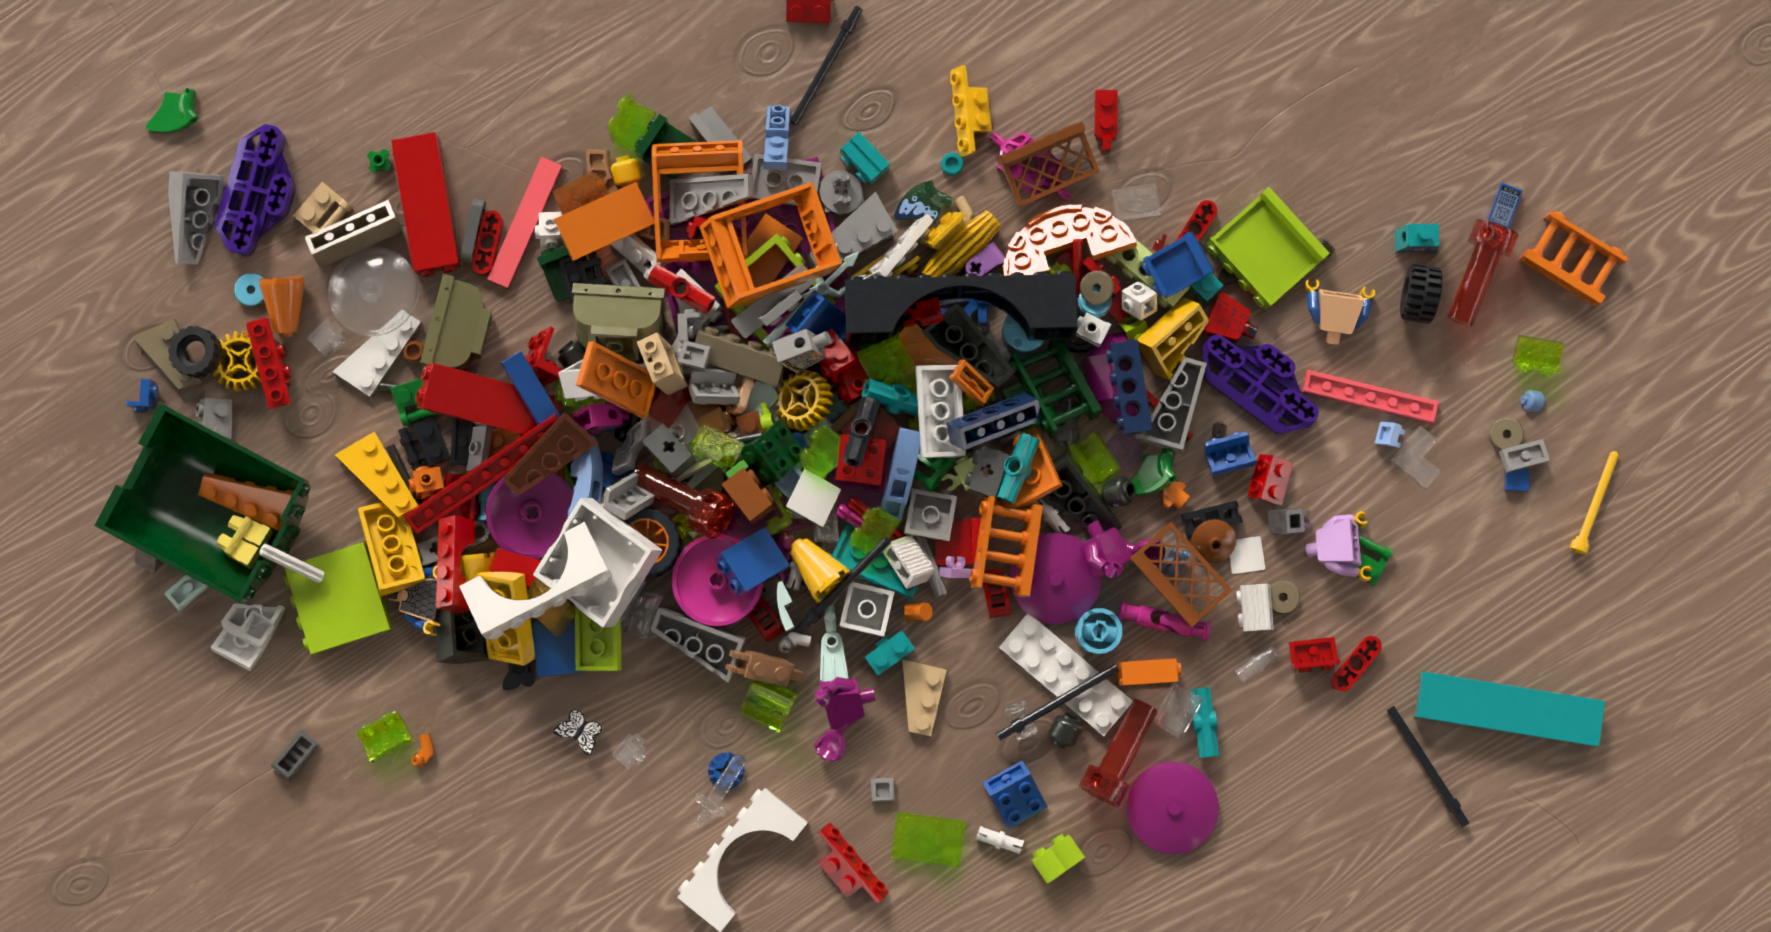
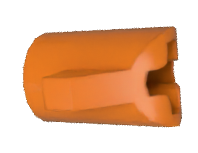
M1173 482L1167 488L1159 491L1163 506L1169 509L1173 505L1179 510L1190 497L1183 491L1187 485L1183 482Z
M929 603L904 605V619L906 622L928 621L932 617L933 611Z

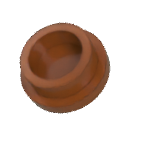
M419 341L408 342L403 349L404 358L410 363H419L424 345Z

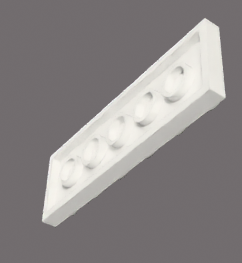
M1026 614L999 646L1004 653L1056 697L1099 673L1029 614ZM1106 679L1065 704L1097 732L1105 736L1133 701Z

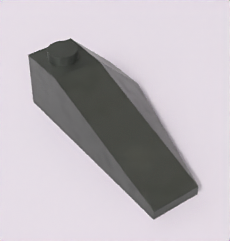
M958 302L942 314L944 321L930 324L922 331L936 349L957 362L964 359L982 377L996 386H1000L1015 373L1013 368Z
M1065 451L1055 458L1052 462L1062 487L1041 499L1049 506L1060 510L1066 517H1071L1080 523L1085 529H1087V525L1097 520L1104 532L1113 527L1117 531L1121 529L1122 525L1071 454Z
M439 609L438 623L440 627L437 626L436 636L437 662L462 664L490 660L488 658L486 638L481 634L471 611L452 613Z

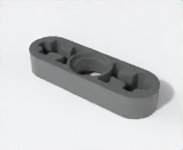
M473 199L460 255V261L463 263L472 264L482 216L486 210V201Z

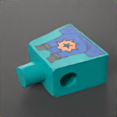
M1406 224L1394 231L1395 253L1439 251V224Z

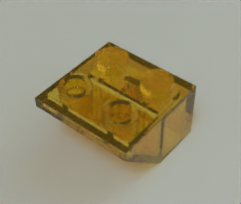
M536 578L527 592L528 600L545 594L551 588ZM566 600L561 606H552L545 610V613L536 617V619L555 637L559 638L575 621L573 614L575 609Z

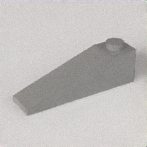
M169 171L168 197L176 264L199 263L207 241L206 234L209 226L213 225L215 219L213 215L217 205H220L222 200L224 176Z

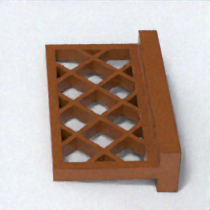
M1083 122L1071 124L996 157L999 165H1002L1018 207L1100 172L1085 136L1084 130L1086 129ZM1080 137L1082 143L1080 153L1069 149L1072 140ZM1055 147L1064 150L1060 162L1049 157L1052 149ZM1068 152L1078 156L1074 168L1063 164ZM1036 155L1044 159L1040 170L1029 166L1032 157ZM1082 158L1089 161L1092 168L1091 171L1084 173L1077 170ZM1047 161L1058 165L1054 177L1043 172ZM1015 164L1024 167L1020 179L1012 176L1009 167ZM1062 167L1072 171L1068 181L1058 179ZM1028 169L1038 173L1034 185L1023 181ZM1042 175L1052 179L1051 185L1047 190L1038 187ZM1022 184L1032 188L1030 196L1024 200L1021 199L1019 194Z
M1172 522L1168 523L1129 558L1190 627L1199 622L1205 614L1232 591ZM1170 528L1177 535L1176 545L1163 544V534ZM1160 538V544H1153ZM1179 539H1180L1186 546H1184V545H1179ZM1150 546L1160 547L1159 560H1150L1143 552ZM1163 547L1176 548L1175 561H1162ZM1179 548H1188L1192 552V562L1178 561ZM1195 556L1201 563L1195 562ZM1152 562L1159 563V570ZM1162 563L1175 564L1174 577H1165L1161 573ZM1178 564L1191 565V578H1177ZM1194 565L1205 566L1207 569V579H1194ZM1210 573L1216 580H1210ZM1168 580H1174V586ZM1177 580L1190 581V595L1180 594L1177 591ZM1193 581L1207 582L1206 596L1193 595ZM1210 582L1220 583L1225 591L1219 596H1209ZM1183 597H1190L1189 603ZM1193 597L1206 598L1205 608L1199 614L1192 608ZM1209 598L1215 599L1209 604Z

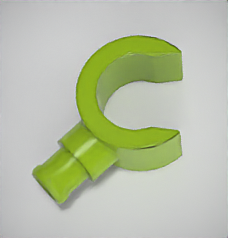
M767 403L760 404L762 415L760 416V422L763 432H765L776 421L773 414L770 413Z

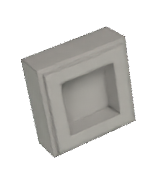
M894 778L871 779L872 802L895 801Z

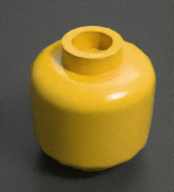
M629 155L616 158L617 162L610 167L614 184L621 186V188L635 182L639 185L638 181L643 178L639 161L635 158L630 159Z

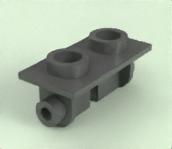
M1073 400L1060 401L1059 405H1057V415L1077 407L1078 402ZM1080 416L1066 421L1065 426H1057L1056 442H1058V446L1067 447L1069 445L1077 447V442L1080 440V430L1078 428Z

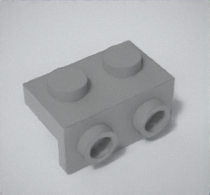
M692 369L688 389L693 402L701 405L738 404L740 396L734 384L737 373L723 369H706L705 371Z
M215 398L199 400L195 409L198 423L231 440L232 400Z
M634 472L606 489L603 508L617 517L626 520L651 505L654 501V495L637 485L639 475Z

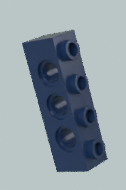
M1138 339L1111 343L1109 350L1105 352L1107 364L1111 363L1112 372L1109 373L1110 384L1115 386L1116 395H1113V403L1115 409L1119 408L1120 417L1117 418L1118 431H1122L1123 436L1151 432L1153 429ZM1122 360L1129 362L1130 370H1120L1118 363ZM1124 383L1132 384L1134 392L1131 394L1125 393L1122 385ZM1128 405H1133L1137 408L1138 414L1136 416H1129L1126 413Z
M1022 393L948 421L946 424L950 443L962 450H966L1041 421L1042 418L1038 399Z

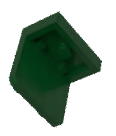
M659 114L657 118L653 117L647 126L648 132L644 137L641 136L637 140L634 147L636 148L635 153L637 157L652 166V144L693 143L696 141L670 125L667 118ZM665 174V175H667V176L670 177L671 179H675V178H677V176H678L679 174Z
M562 243V247L553 250V248L546 249L540 253L541 256L537 257L554 299L558 302L570 298L558 261L570 256L565 243ZM586 255L582 257L583 262L587 261ZM586 269L588 280L595 279L592 269Z
M782 420L776 421L758 439L744 444L738 449L744 461L749 464L764 486L780 481L806 455L801 445Z

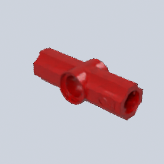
M658 264L649 274L648 282L658 288H665V292L706 315L715 304V296ZM686 284L687 289L685 293L678 294V287Z

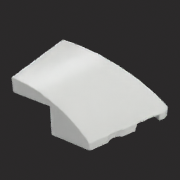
M234 603L221 621L223 630L211 646V650L251 671L271 640L283 616L285 607L282 605H278V607H263V605L259 604L248 606L246 604Z

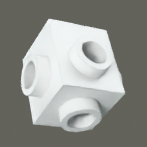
M561 212L539 213V225H535V238L540 239L541 248L562 247L563 239L553 220L562 216Z
M1138 281L1122 290V309L1141 321L1157 311V292Z

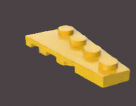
M375 432L335 454L399 519H402L404 514L418 506Z

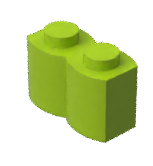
M1061 833L1051 840L1052 846L1047 849L1043 846L1032 854L1034 858L1030 861L1046 884L1085 858L1069 834L1064 836Z

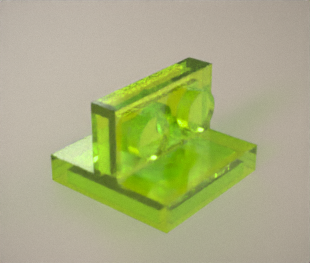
M754 680L747 691L739 714L780 733L798 695L776 684Z

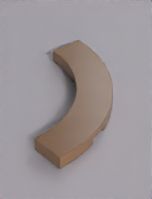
M586 149L587 171L597 199L619 190L618 186L614 184L610 169V151ZM660 218L661 240H670V220ZM655 224L635 234L655 240Z

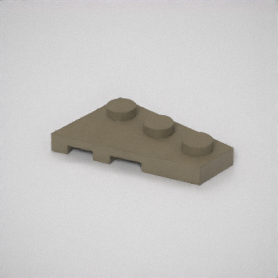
M173 319L133 336L135 341L179 390H184L202 382L201 378L189 377L176 371L177 369L173 368L171 361H169L168 348H170V341L173 340L176 333L180 332L177 320ZM187 347L185 352L186 358L189 362L194 363Z

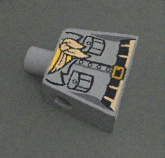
M807 329L772 342L778 363L796 373L823 360L826 356L823 347L832 343L828 332L825 331L816 335Z

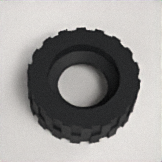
M187 326V328H182L180 332L176 333L173 340L170 341V348H168L169 361H171V365L179 373L194 378L206 377L208 374H212L215 368L219 366L223 352L220 345L221 342L209 330L199 326ZM194 341H199L205 346V355L197 363L189 362L185 355L187 346Z

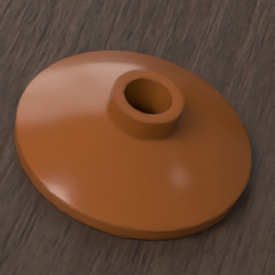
M1216 519L1208 520L1195 529L1191 538V544L1208 563H1218L1227 559L1234 551L1236 535L1228 523ZM1219 541L1218 546L1212 547L1213 542Z

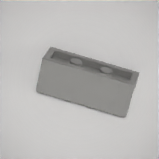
M709 107L700 115L694 113L689 117L691 125L705 142L738 140L712 107ZM743 147V163L745 165L751 160V156Z

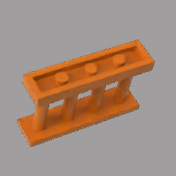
M1550 211L1544 217L1550 224L1535 249L1530 250L1528 248L1521 254L1518 260L1594 307L1600 305L1606 297L1601 293V287L1616 263L1621 266L1629 258L1624 255L1621 249L1608 246L1567 221L1566 216L1562 213ZM1559 228L1569 234L1554 261L1550 262L1543 258L1544 255L1542 253ZM1579 240L1589 247L1574 272L1569 274L1562 269V264L1576 241ZM1599 252L1608 259L1593 284L1587 285L1582 282L1581 276L1595 253Z
M994 496L985 497L984 501H981L979 513L982 516L974 569H971L969 581L972 582L971 588H982V582L1013 587V590H1015L1014 596H1030L1043 506L1032 504L1028 505L1025 510L994 505ZM992 515L1022 519L1025 522L1024 531L1018 533L991 528ZM989 537L1019 542L1022 545L1021 553L1017 556L987 550ZM986 559L1015 564L1018 567L1017 576L1010 578L984 573Z

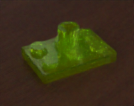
M899 334L857 352V356L869 379L890 386L898 383L907 387L911 393L917 394L916 366Z
M897 811L891 858L960 867L965 820Z

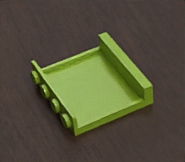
M1270 187L1263 191L1257 199L1206 243L1208 251L1223 262L1224 269L1230 274L1233 273L1239 279V285L1254 296L1253 300L1255 303L1266 310L1330 254Z
M365 542L303 561L325 573L320 583L284 567L286 571L283 574L284 581L287 586H290L292 591L290 601L293 608H297L299 614L296 617L297 624L300 630L303 629L305 635L303 644L306 651H310L311 655H317L319 652L381 632L386 633L394 630L384 596L380 597Z

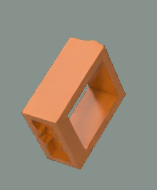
M1177 658L1117 663L1119 686L1178 682V677L1182 676L1181 663H1177Z

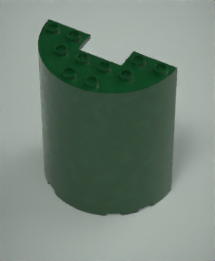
M159 402L138 444L143 446L140 455L124 485H115L94 526L239 603L247 600L251 601L255 593L270 578L278 564L260 555L250 570L229 558L216 544L222 533L230 538L236 533L235 530L227 526L233 515L243 519L245 516L199 496L198 493L203 476L206 473L234 478L235 481L242 483L249 481L261 487L273 486L277 487V490L294 491L280 517L285 522L280 531L271 528L273 535L267 545L286 554H289L290 548L288 546L292 539L295 540L300 533L301 528L298 526L306 510L311 486L308 480Z

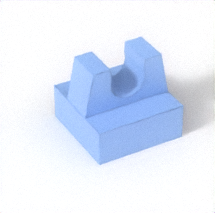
M1380 422L1375 444L1400 448L1401 443L1397 441L1399 435H1404L1405 433L1401 428L1402 425Z

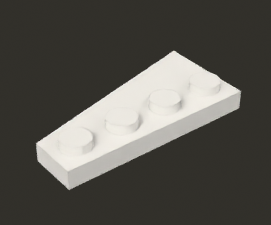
M928 214L916 220L897 240L899 243L893 245L884 254L885 257L869 269L871 274L863 279H872L874 276L890 278L893 274L891 270L903 263L906 259L904 255L911 252L918 245L916 241L919 238H923L930 231L928 227L934 220Z

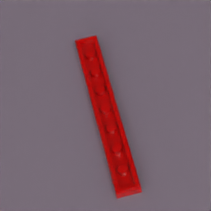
M553 414L404 514L403 517L414 532L419 534L504 477L559 419L558 416Z

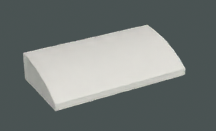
M958 365L916 366L921 458L966 456L965 450L950 443L946 424L948 421L963 416L962 390L949 378L954 373V368L958 367Z

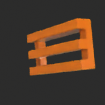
M964 359L959 360L957 363L958 367L954 368V373L949 378L977 405L984 406L995 388ZM964 369L973 379H970L962 370ZM978 384H980L986 390V393L978 386Z

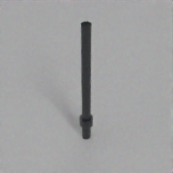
M855 6L849 18L842 23L840 27L842 30L792 115L791 123L798 125L847 37L855 30V23L863 11L862 8Z
M884 537L815 608L812 607L805 614V618L795 627L796 631L802 634L812 623L815 624L821 618V614L891 544V541Z
M1113 664L1021 719L1019 717L1014 719L1009 726L996 733L999 740L1001 741L1015 732L1018 734L1025 730V726L1119 672L1118 668Z
M1392 706L1387 709L1388 714L1445 800V806L1448 811L1454 814L1461 827L1468 825L1470 822L1461 810L1460 802L1452 796L1396 707Z

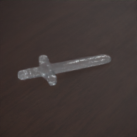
M738 754L733 757L708 797L700 793L696 794L695 801L703 808L694 822L696 828H701L710 814L719 815L720 817L726 815L727 810L719 804L746 762L743 755Z

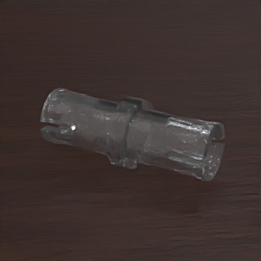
M1270 645L1256 657L1254 655L1250 657V661L1235 670L1234 673L1236 676H1239L1238 679L1243 683L1256 672H1262L1264 670L1263 667L1280 656L1278 652H1275L1276 649Z

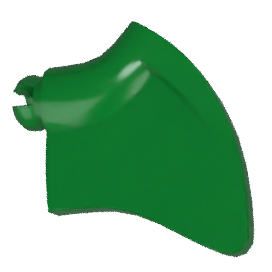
M185 88L183 94L165 92L159 110L149 120L146 129L155 133H172L193 125L198 120V116L194 112L196 91Z
M1163 448L1162 454L1143 455L1141 467L1131 481L1135 485L1136 496L1159 492L1176 480L1177 476L1172 471L1174 451L1168 448L1167 450Z

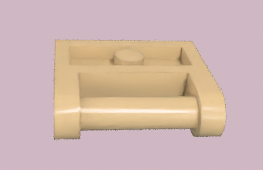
M321 182L293 216L315 233L338 223L344 214L350 212L353 207L326 184ZM338 203L340 206L320 229L316 227L332 207Z

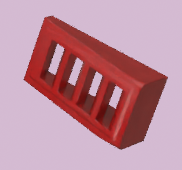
M1003 567L984 571V573L1004 576ZM983 582L989 618L1011 615L1007 586ZM1002 586V589L989 591L988 589L991 587ZM1004 595V598L1001 599H990V597ZM1003 604H1005L1004 607H999V608H993V609H992V606H998V605H1003Z
M761 595L759 599L761 603L755 606L748 616L766 642H769L782 633L785 628ZM763 608L766 609L764 612H762L761 614H759L757 617L754 616V614H756L757 612H759L761 609H763ZM769 615L771 616L769 620L760 625L759 622L764 620Z

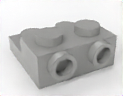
M917 486V489L912 488L904 534L949 542L957 496H953V492L947 490H940L939 493L930 492L925 486Z

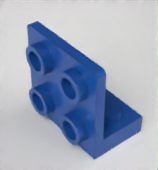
M1023 761L983 782L986 791L1008 829L1047 808L1043 796Z

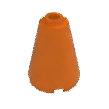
M277 277L259 280V286L274 333H279V337H293V332L298 330L305 285L304 277Z

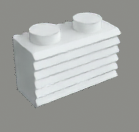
M913 535L891 541V544L883 551L906 589L927 582L934 572L931 561L922 553L921 546L913 539Z
M1270 584L1241 585L1240 591H1237V603L1242 605V613L1238 615L1239 626L1243 627V631L1274 630Z

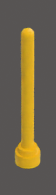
M1612 451L1608 457L1579 536L1572 540L1569 547L1570 550L1579 554L1587 555L1590 548L1588 537L1619 457L1616 451Z

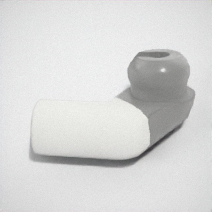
M790 632L779 641V651L786 654L797 645L809 647L812 636Z

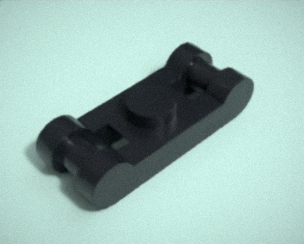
M1238 501L1181 514V519L1185 521L1186 537L1193 535L1197 528L1193 519L1198 517L1201 524L1214 519L1222 520L1230 526L1243 523L1242 516H1239L1237 510L1239 507ZM1223 511H1229V519H1224Z

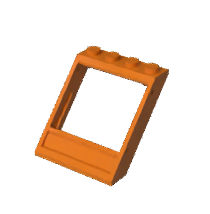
M742 140L652 144L657 263L711 261L704 239L661 240L660 174L737 171V175L744 174ZM745 201L739 202L738 207L745 205ZM746 217L741 218L742 237H737L744 258H748Z
M813 182L713 215L700 226L727 308H733L829 275L842 265ZM795 200L818 267L754 288L732 221Z

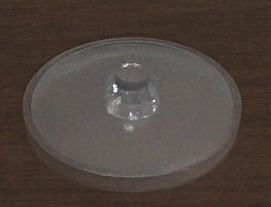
M378 247L366 248L349 255L337 266L329 282L328 301L333 315L346 329L362 336H381L396 330L411 316L418 299V281L412 267L396 252Z

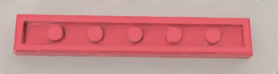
M541 157L487 278L488 281L507 289L510 288L535 231V225L539 222V213L544 211L563 168L562 165Z
M1306 370L1301 393L1430 424L1435 423L1439 401L1311 370Z

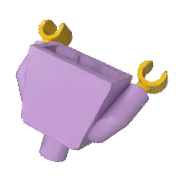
M1360 511L1355 517L1353 515L1333 516L1321 529L1316 531V542L1306 544L1307 556H1318L1320 563L1324 564L1328 570L1339 575L1357 577L1358 575L1360 580L1364 582L1369 581L1371 577H1365L1363 571L1371 572L1372 568L1364 566L1362 569H1358V566H1361L1358 528H1364L1368 521L1362 522L1358 518H1364L1366 516L1365 512Z

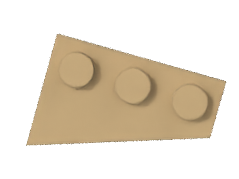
M902 659L909 732L931 737L946 669Z

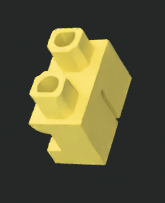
M233 515L227 526L235 530L236 533L232 538L222 533L216 544L229 558L251 570L260 556L259 549L268 543L273 532L271 528L263 524L261 525L246 516L243 519Z

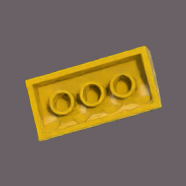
M382 502L358 508V516L380 597L407 589L425 581L412 529L404 517L399 519Z
M481 572L477 574V577L481 576L487 582L490 589L499 596L517 601L528 600L525 574L513 572ZM530 618L525 620L524 624L520 627L504 631L503 635L496 639H486L489 659L523 666L536 659Z

